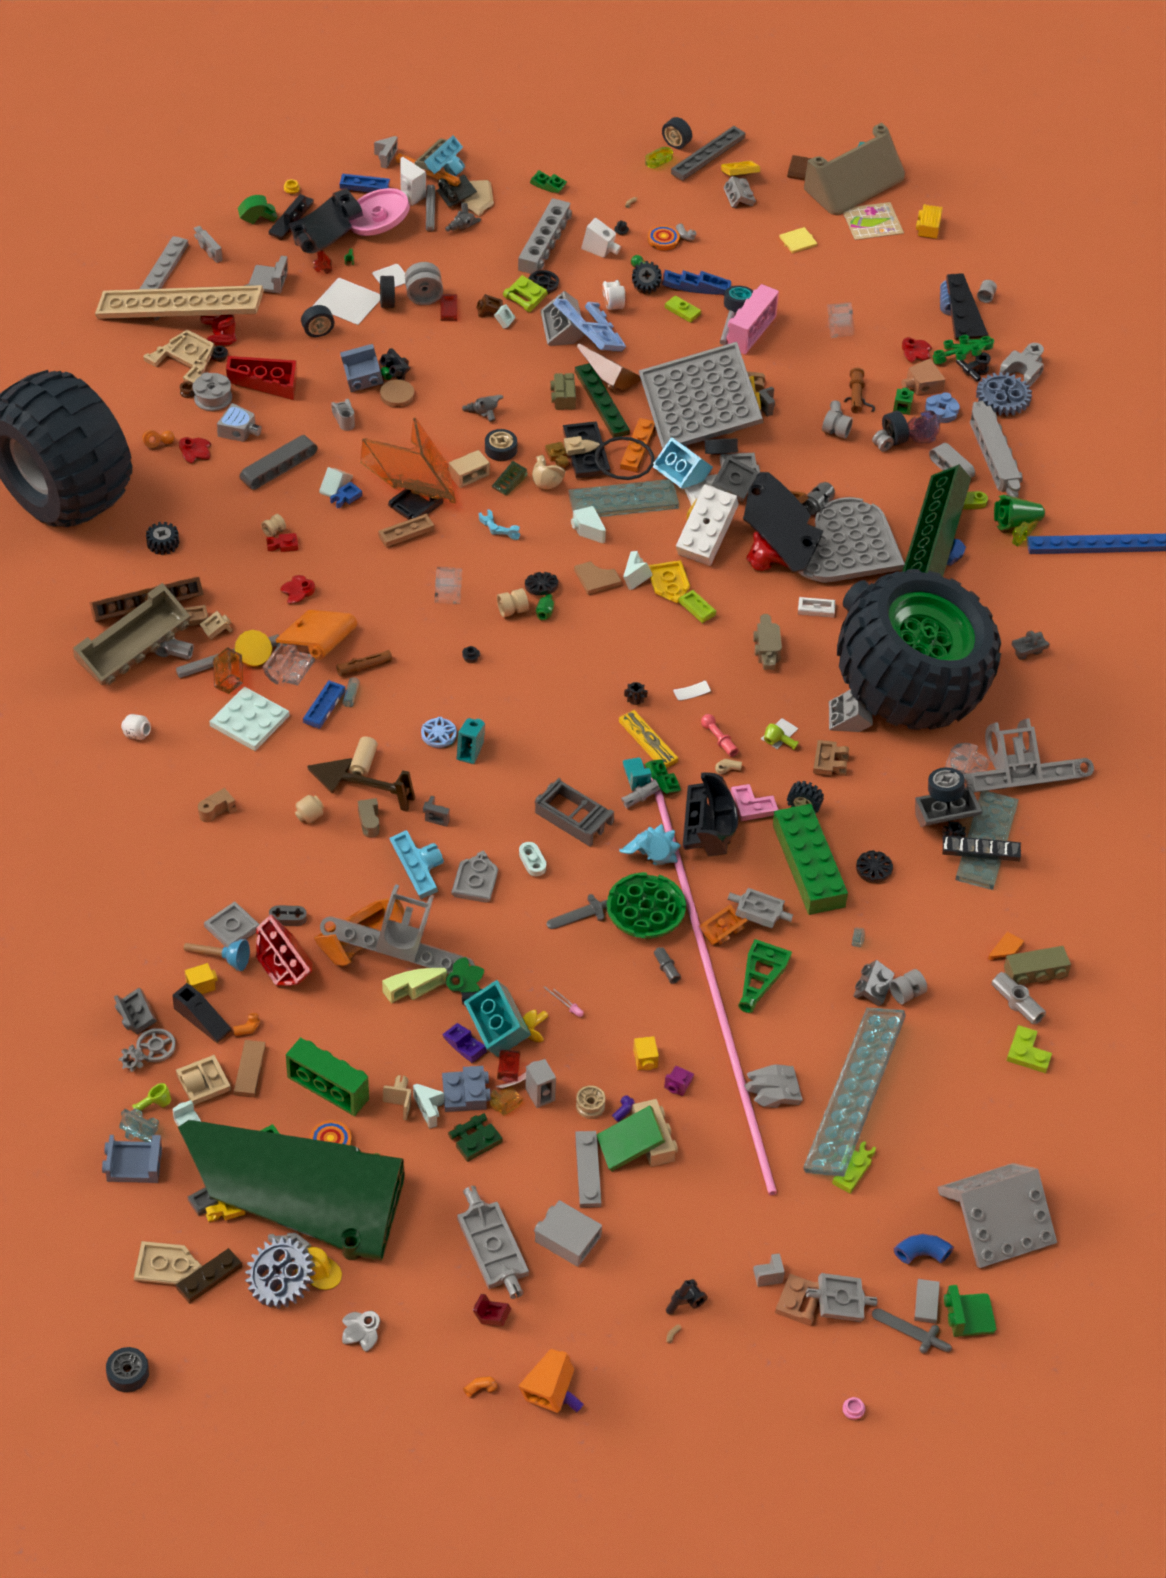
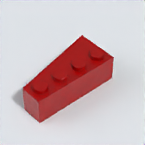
M228 356L226 375L230 383L294 400L297 380L296 360Z

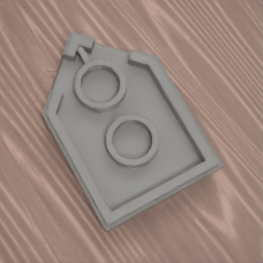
M484 850L477 853V856L460 862L451 892L454 897L485 903L490 901L498 868L489 860Z

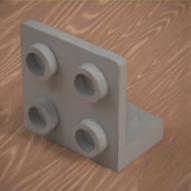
M281 256L279 262H276L275 267L256 265L249 284L262 285L264 291L281 293L288 274V257Z

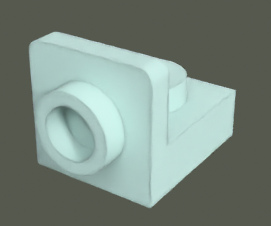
M191 1100L180 1103L172 1109L177 1126H180L187 1120L201 1121L194 1110Z

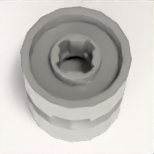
M829 410L825 416L822 431L829 434L835 433L836 436L846 439L850 433L853 418L846 415L840 416L839 413Z
M913 969L905 973L904 976L891 980L889 983L891 994L899 1004H904L913 999V997L920 996L927 992L928 989L924 976L917 969Z

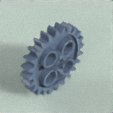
M1000 372L999 375L993 373L992 377L987 375V378H982V381H979L976 398H978V402L983 401L986 406H991L993 412H999L1000 416L1002 413L1008 416L1009 413L1015 415L1016 412L1021 413L1022 410H1026L1027 406L1029 407L1032 390H1029L1030 385H1026V381L1021 382V377L1016 379L1015 374L1009 376V373L1003 375Z
M281 1237L278 1243L273 1238L272 1245L264 1242L265 1249L262 1250L258 1247L259 1254L251 1255L255 1260L254 1262L247 1263L251 1270L245 1271L250 1276L245 1281L250 1285L248 1290L253 1293L252 1296L256 1300L259 1299L258 1301L263 1305L266 1303L269 1308L274 1304L276 1308L280 1309L281 1303L288 1307L290 1300L296 1304L297 1296L303 1299L302 1291H310L306 1285L307 1283H314L309 1277L316 1273L310 1269L315 1266V1263L310 1261L313 1256L307 1253L308 1249L305 1246L302 1247L299 1241L295 1243L292 1238L286 1241ZM285 1254V1258L282 1261H278L280 1256ZM269 1269V1273L263 1277L264 1271ZM298 1269V1273L292 1276V1272ZM282 1284V1288L276 1292L277 1286Z

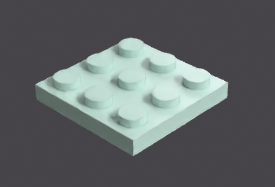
M244 686L209 722L212 728L256 751L290 715L289 711Z

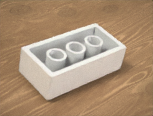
M704 484L676 544L678 555L711 566L739 505L736 495Z

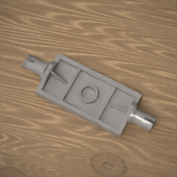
M471 1186L472 1191L467 1187L463 1193L470 1206L466 1212L457 1215V1220L488 1289L505 1284L510 1298L516 1299L515 1293L519 1298L524 1292L517 1279L529 1276V1270L498 1202L488 1204L481 1200L476 1186Z

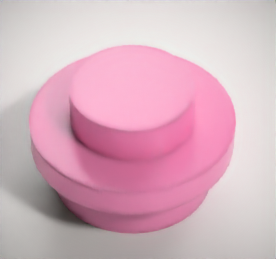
M849 1398L843 1404V1413L849 1419H860L865 1413V1405L859 1398Z

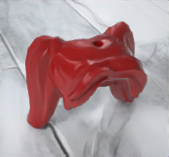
M233 314L219 316L203 315L200 317L201 323L212 325L214 335L207 337L206 340L214 343V345L224 346L231 345L237 341L235 333L236 322Z
M757 531L754 532V543L746 556L751 566L758 571L770 569L771 562L788 567L771 545Z

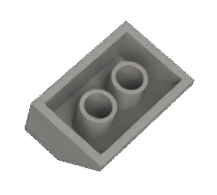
M565 291L556 297L558 299H567L581 315L577 299ZM555 298L540 310L547 344L549 346L574 344L585 334L553 304L556 300Z

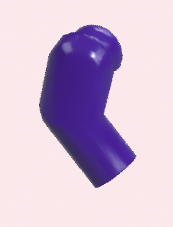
M628 1095L621 1098L620 1103L622 1106L612 1115L617 1122L622 1121L632 1110L633 1104H635L634 1099Z
M566 1392L563 1404L569 1405L577 1413L584 1404L571 1392Z

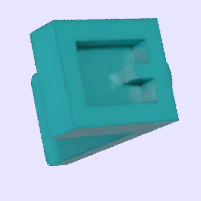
M640 757L623 760L622 764L632 791H636L635 788H641L651 782L650 768H644Z

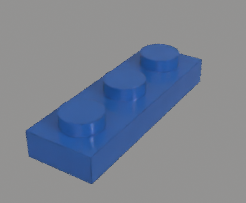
M342 174L339 186L340 189L347 188L348 190L373 192L389 188L390 179Z

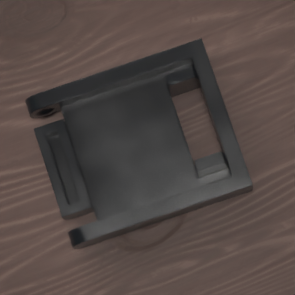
M416 480L389 500L388 506L410 520L431 513L443 504V496L419 480ZM422 492L425 495H427L429 497V501L420 496L419 493Z

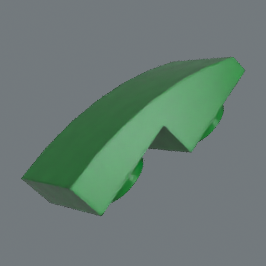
M538 170L531 178L530 184L546 191L559 193L567 184V181L555 174L550 177Z
M662 759L649 761L645 764L646 768H650L651 778L656 780L659 785L658 787L663 792L669 794L681 791L675 774H668Z

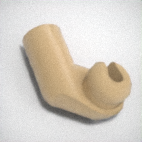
M723 759L716 764L715 771L718 774H724L731 769L741 771L742 762Z

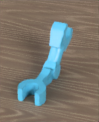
M487 510L488 516H483L481 512L479 513V521L489 527L491 534H506L513 540H519L520 533L518 532L520 526L513 525L510 528L498 526L494 523L491 510Z

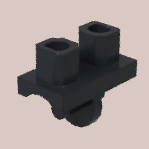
M390 348L387 354H383L379 360L382 366L389 367V374L392 377H397L398 380H405V375L410 370L407 358H401L393 348Z

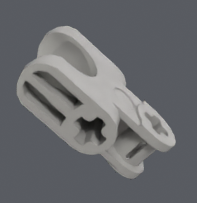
M1030 343L1022 353L1016 350L1012 351L1002 362L1000 372L1003 375H1006V373L1010 375L1014 372L1024 375L1026 385L1031 387L1044 370V364L1041 363L1044 347L1039 343Z

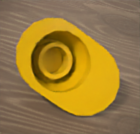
M318 1247L307 1248V1253L313 1256L310 1261L315 1263V1266L310 1268L316 1273L309 1277L314 1281L311 1285L322 1290L336 1287L342 1277L340 1267L322 1249Z

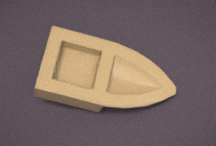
M581 436L564 438L567 455L587 453L600 446L597 442L582 440Z

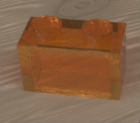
M227 647L213 659L214 687L230 694L243 683L242 654Z

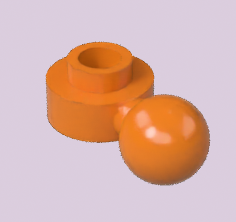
M147 430L142 435V442L149 448L157 447L160 442L171 444L175 439L173 432L168 430L164 431L161 435L154 430ZM154 436V442L149 441L150 437Z

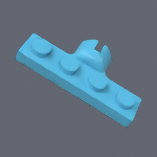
M453 135L424 162L434 174L443 167L447 173L457 176L465 168V164L456 156L463 146Z
M407 830L390 837V842L420 900L438 892L437 886L429 873L431 869L444 862L441 851L437 849L438 846L435 843H431L418 849Z

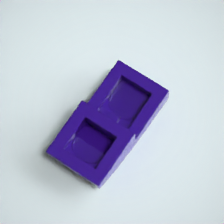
M458 1023L442 1034L443 1038L458 1053L472 1063L487 1052L486 1046L473 1038L470 1030Z

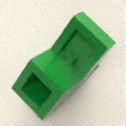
M249 196L238 206L240 219L254 224L260 216L272 222L277 219L276 209L272 204H267L266 196Z

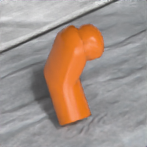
M250 1013L248 1021L244 1025L233 1026L234 1035L240 1036L253 1033L260 1024L259 1015L257 1013Z
M491 1376L477 1377L465 1386L463 1391L468 1397H471L481 1388H486L487 1392L494 1391L497 1388V1383Z

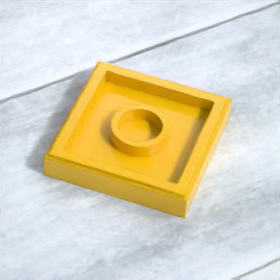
M751 160L722 164L721 171L729 176L760 172V166Z

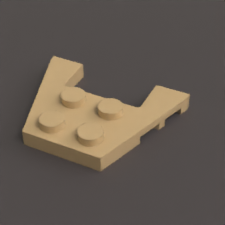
M186 330L169 340L170 343L167 345L159 346L155 352L150 355L147 353L143 356L145 362L155 367L166 356L189 366L191 369L185 374L183 380L184 382L190 381L194 383L204 373L215 346L214 343Z

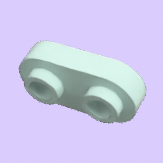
M533 842L521 844L519 856L527 872L532 876L543 875L546 871V861L538 846Z

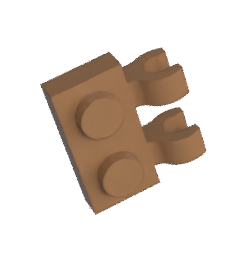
M818 740L813 773L832 775L834 771L838 775L845 776L849 747L836 746L837 742Z

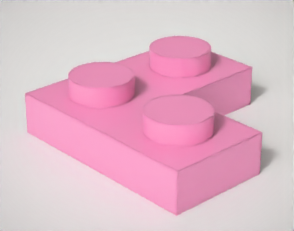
M750 784L731 787V794L741 821L774 816V811L778 810L774 796L754 798Z

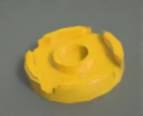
M249 630L238 637L234 650L236 657L244 665L258 667L269 659L272 645L266 634L257 630Z

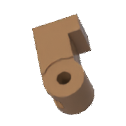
M225 788L208 796L198 804L199 818L203 822H211L216 816L226 811L229 814L237 811L235 799Z

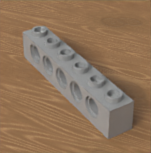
M551 199L518 258V271L532 274L543 269L544 261L549 258L550 250L554 249L556 240L560 238L562 229L566 227L567 220L571 219L572 210H570L569 202Z

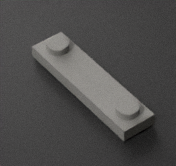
M596 1131L575 1132L580 1208L601 1207Z

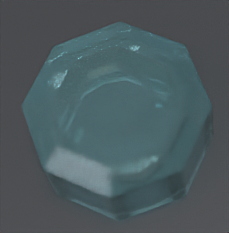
M856 927L854 928L851 945L861 947L865 940L864 928Z

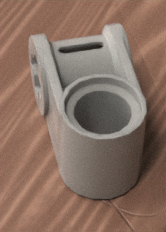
M345 399L344 402L339 403L331 402L332 413L340 428L345 431L352 430L355 427V418L350 400Z

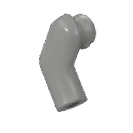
M683 224L676 225L680 238L688 241L695 239L697 235L695 230L692 231L690 229L687 232Z

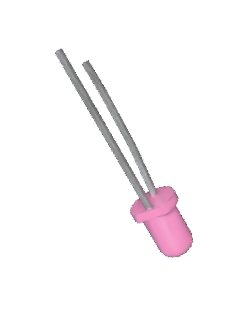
M544 987L547 991H549L556 998H558L565 1005H567L570 1008L569 1012L574 1013L578 1017L583 1016L584 1012L579 1007H577L576 1003L572 1004L558 991L553 989L571 1005L570 1007L567 1003H565L562 999L556 996L553 992Z

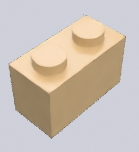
M479 450L449 462V476L459 488L489 476L490 462Z

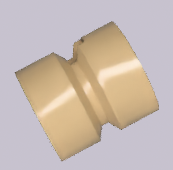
M523 588L513 590L511 595L508 592L497 595V604L502 617L511 616L515 611L522 613L529 610L527 595Z

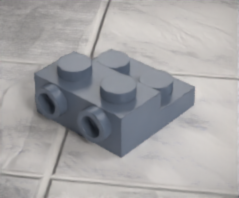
M483 1066L463 1067V1072L442 1073L445 1112L487 1109V1101H490V1088L486 1089L485 1084H489L488 1071H484Z

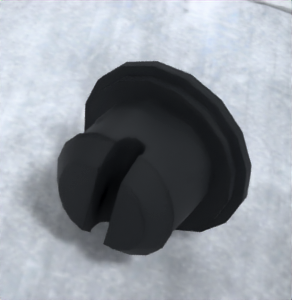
M623 220L618 221L617 226L614 228L615 232L620 235L626 234L629 231L627 222H623Z

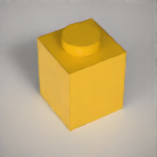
M208 963L185 970L186 983L190 984L201 994L216 990L215 982L218 981L214 969H210Z
M655 1037L634 1038L633 1052L637 1070L658 1068L659 1055Z

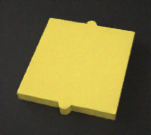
M805 227L780 234L779 236L784 242V246H787L791 253L817 246V242L812 237L813 235Z

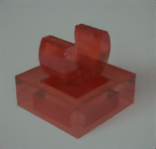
M323 250L317 252V259L313 261L316 265L313 267L316 272L324 270L326 274L332 272V260Z

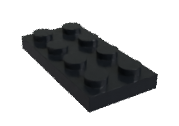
M597 421L563 425L565 438L581 436L582 440H591L600 445L603 443ZM603 446L599 452L598 460L601 466L610 473V466ZM598 447L587 453L570 455L576 478L606 475L598 468L595 462V453Z

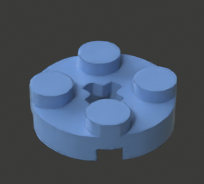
M944 392L926 399L925 414L933 421L937 419L940 420V423H948L957 418L960 406L951 397L950 393Z

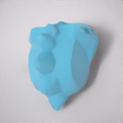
M660 824L656 829L648 827L641 834H637L634 840L622 849H619V852L633 854L639 850L643 855L646 853L647 859H651L654 865H664L666 863H677L675 853L681 847V844L673 841L674 830L665 832L663 825Z

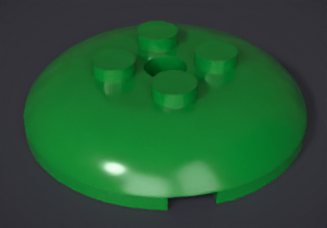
M647 872L631 874L620 879L610 889L607 899V912L613 924L622 932L642 939L659 938L671 933L682 922L686 910L684 894L672 880L662 875H647Z

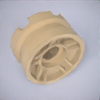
M589 1085L581 1088L577 1093V1112L587 1119L598 1118L605 1109L604 1092L596 1086Z

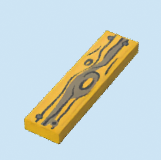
M635 710L619 717V723L653 760L662 759L666 768L678 762V757Z

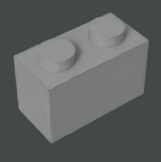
M545 1059L534 1061L526 1066L525 1090L536 1108L555 1101L556 1076Z

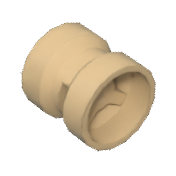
M275 514L270 520L263 521L261 527L266 536L273 537L276 535V532H282L286 529V523L281 515Z

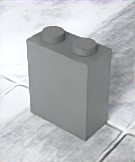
M559 1200L555 1206L552 1205L548 1209L546 1218L537 1223L534 1229L535 1242L579 1267L600 1239L602 1225Z

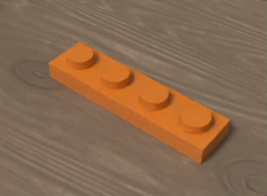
M639 418L632 438L643 441L648 445L655 430L654 421ZM630 441L620 463V469L637 473L646 448L641 444Z

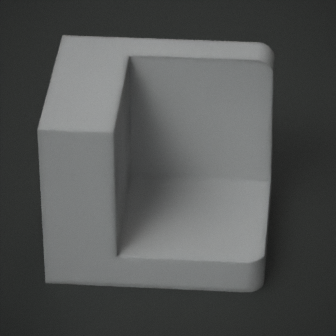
M780 1253L771 1255L770 1264L753 1267L757 1287L783 1283L785 1272Z

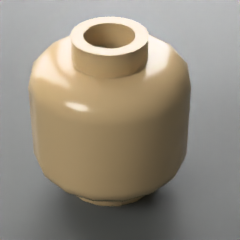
M307 795L295 805L297 809L295 815L301 822L305 820L307 823H312L323 815L322 809L324 806L316 795L314 797Z

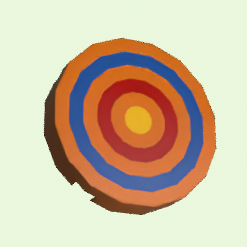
M655 226L648 232L647 241L651 247L654 246L657 250H672L679 244L680 234L671 226Z
M334 1120L323 1121L317 1124L312 1129L309 1139L351 1145L352 1141L351 1132L348 1127L340 1121Z

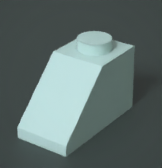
M590 506L574 510L571 525L573 529H576L579 536L605 543L606 529L595 508Z

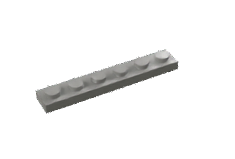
M175 236L171 238L140 289H161L188 247L187 239Z

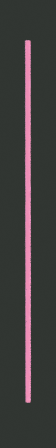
M660 789V791L655 793L665 832L673 830L662 790ZM678 849L675 853L677 863L674 864L685 897L768 1194L775 1195L777 1193L749 1093L744 1086L746 1084L704 936L699 928V919Z

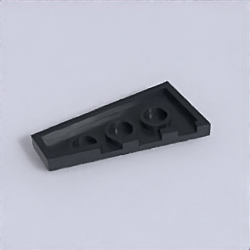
M964 273L947 274L946 282L954 339L959 340V337L963 335H968L969 339L988 336Z

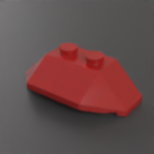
M270 914L256 928V934H258L256 958L276 986L299 985L312 972L313 962L294 935Z

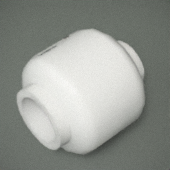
M130 714L123 720L121 728L127 738L142 740L149 735L151 724L145 716Z

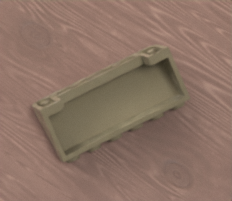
M161 583L148 593L147 601L92 641L87 637L73 647L74 658L101 685L106 684L108 686L115 681V677L120 673L123 675L131 668L130 666L135 662L138 664L144 660L145 655L150 651L152 653L155 652L162 642L170 641L177 631L185 630L190 625V615L166 586Z

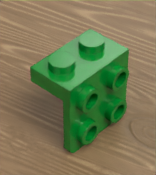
M949 1285L947 1294H944V1305L948 1308V1324L952 1327L953 1336L995 1333L996 1324L989 1295L986 1293L959 1295L958 1285Z

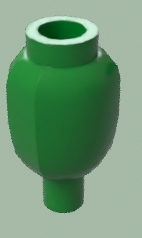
M552 594L542 597L537 604L536 614L540 620H546L552 615L554 609Z

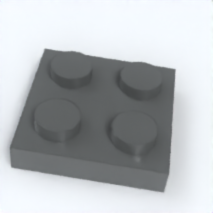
M727 456L711 486L736 495L737 499L743 502L758 471Z

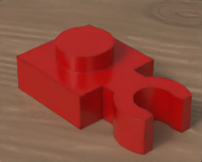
M296 533L278 534L279 538H266L267 550L270 552L276 549H280V552L298 551Z

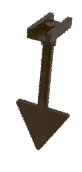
M352 758L307 766L308 770L331 793H334L340 782L344 780L390 791L391 794L397 795L400 810L403 811L409 810L408 800H415L412 780L408 771L402 770L396 782L388 783L347 773Z

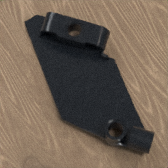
M347 188L334 192L325 203L302 219L289 223L294 243L305 253H316L328 247L352 228L349 221L362 217L363 212L360 204Z
M760 472L749 487L743 520L771 545L793 573L804 571L807 569L821 540L823 530L808 525L810 513L778 479L769 472Z

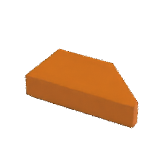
M1007 931L989 954L988 959L991 961L995 958H1006L1007 955L1017 954L1023 946L1024 940Z

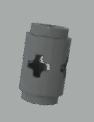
M828 482L819 483L807 494L808 499L802 505L810 515L820 512L824 505L834 498V487Z

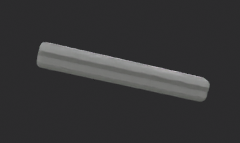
M427 185L426 230L433 231L435 227V186Z

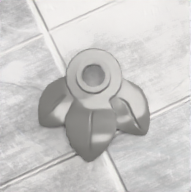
M366 1311L363 1314L352 1312L342 1319V1322L347 1326L342 1336L343 1344L360 1342L365 1352L369 1351L378 1340L376 1330L380 1326V1317L376 1312ZM368 1318H372L370 1324H365Z

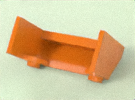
M390 898L376 900L343 920L381 931ZM396 899L390 920L402 923L405 910L400 900ZM333 925L326 930L328 932H334L336 930V925ZM321 932L314 937L320 949L336 966L344 967L352 962L353 954L363 949V947L338 940L336 934L323 935Z

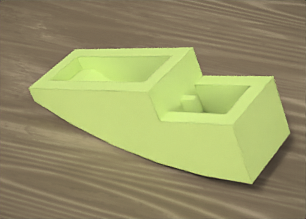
M424 968L391 976L382 980L383 994L390 1003L407 995L414 1000L445 984L447 970L445 968Z

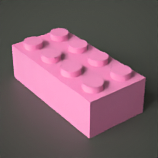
M762 284L757 290L753 291L752 296L746 299L744 306L738 309L735 317L729 320L728 344L737 342L740 352L744 355L749 351L775 319L779 291Z

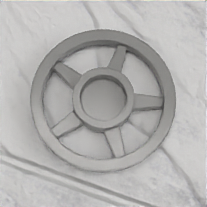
M151 1029L144 1032L138 1038L136 1048H144L150 1051L149 1055L144 1059L147 1062H161L170 1058L173 1054L175 1039L167 1030ZM152 1034V1038L149 1039L148 1043H141L145 1037ZM155 1034H164L169 1038L163 1040L160 1037H156ZM172 1041L171 1049L167 1052L164 1046ZM158 1053L163 1054V1056L153 1057L155 1054Z

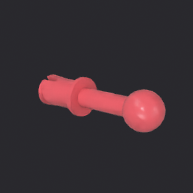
M704 715L701 719L702 726L713 732L718 739V746L722 747L730 757L736 756L739 750L731 741L730 735H724L716 725V719L713 715Z

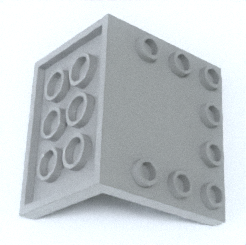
M1011 1163L937 1187L939 1195L960 1201L974 1258L979 1268L1057 1243L1037 1168Z

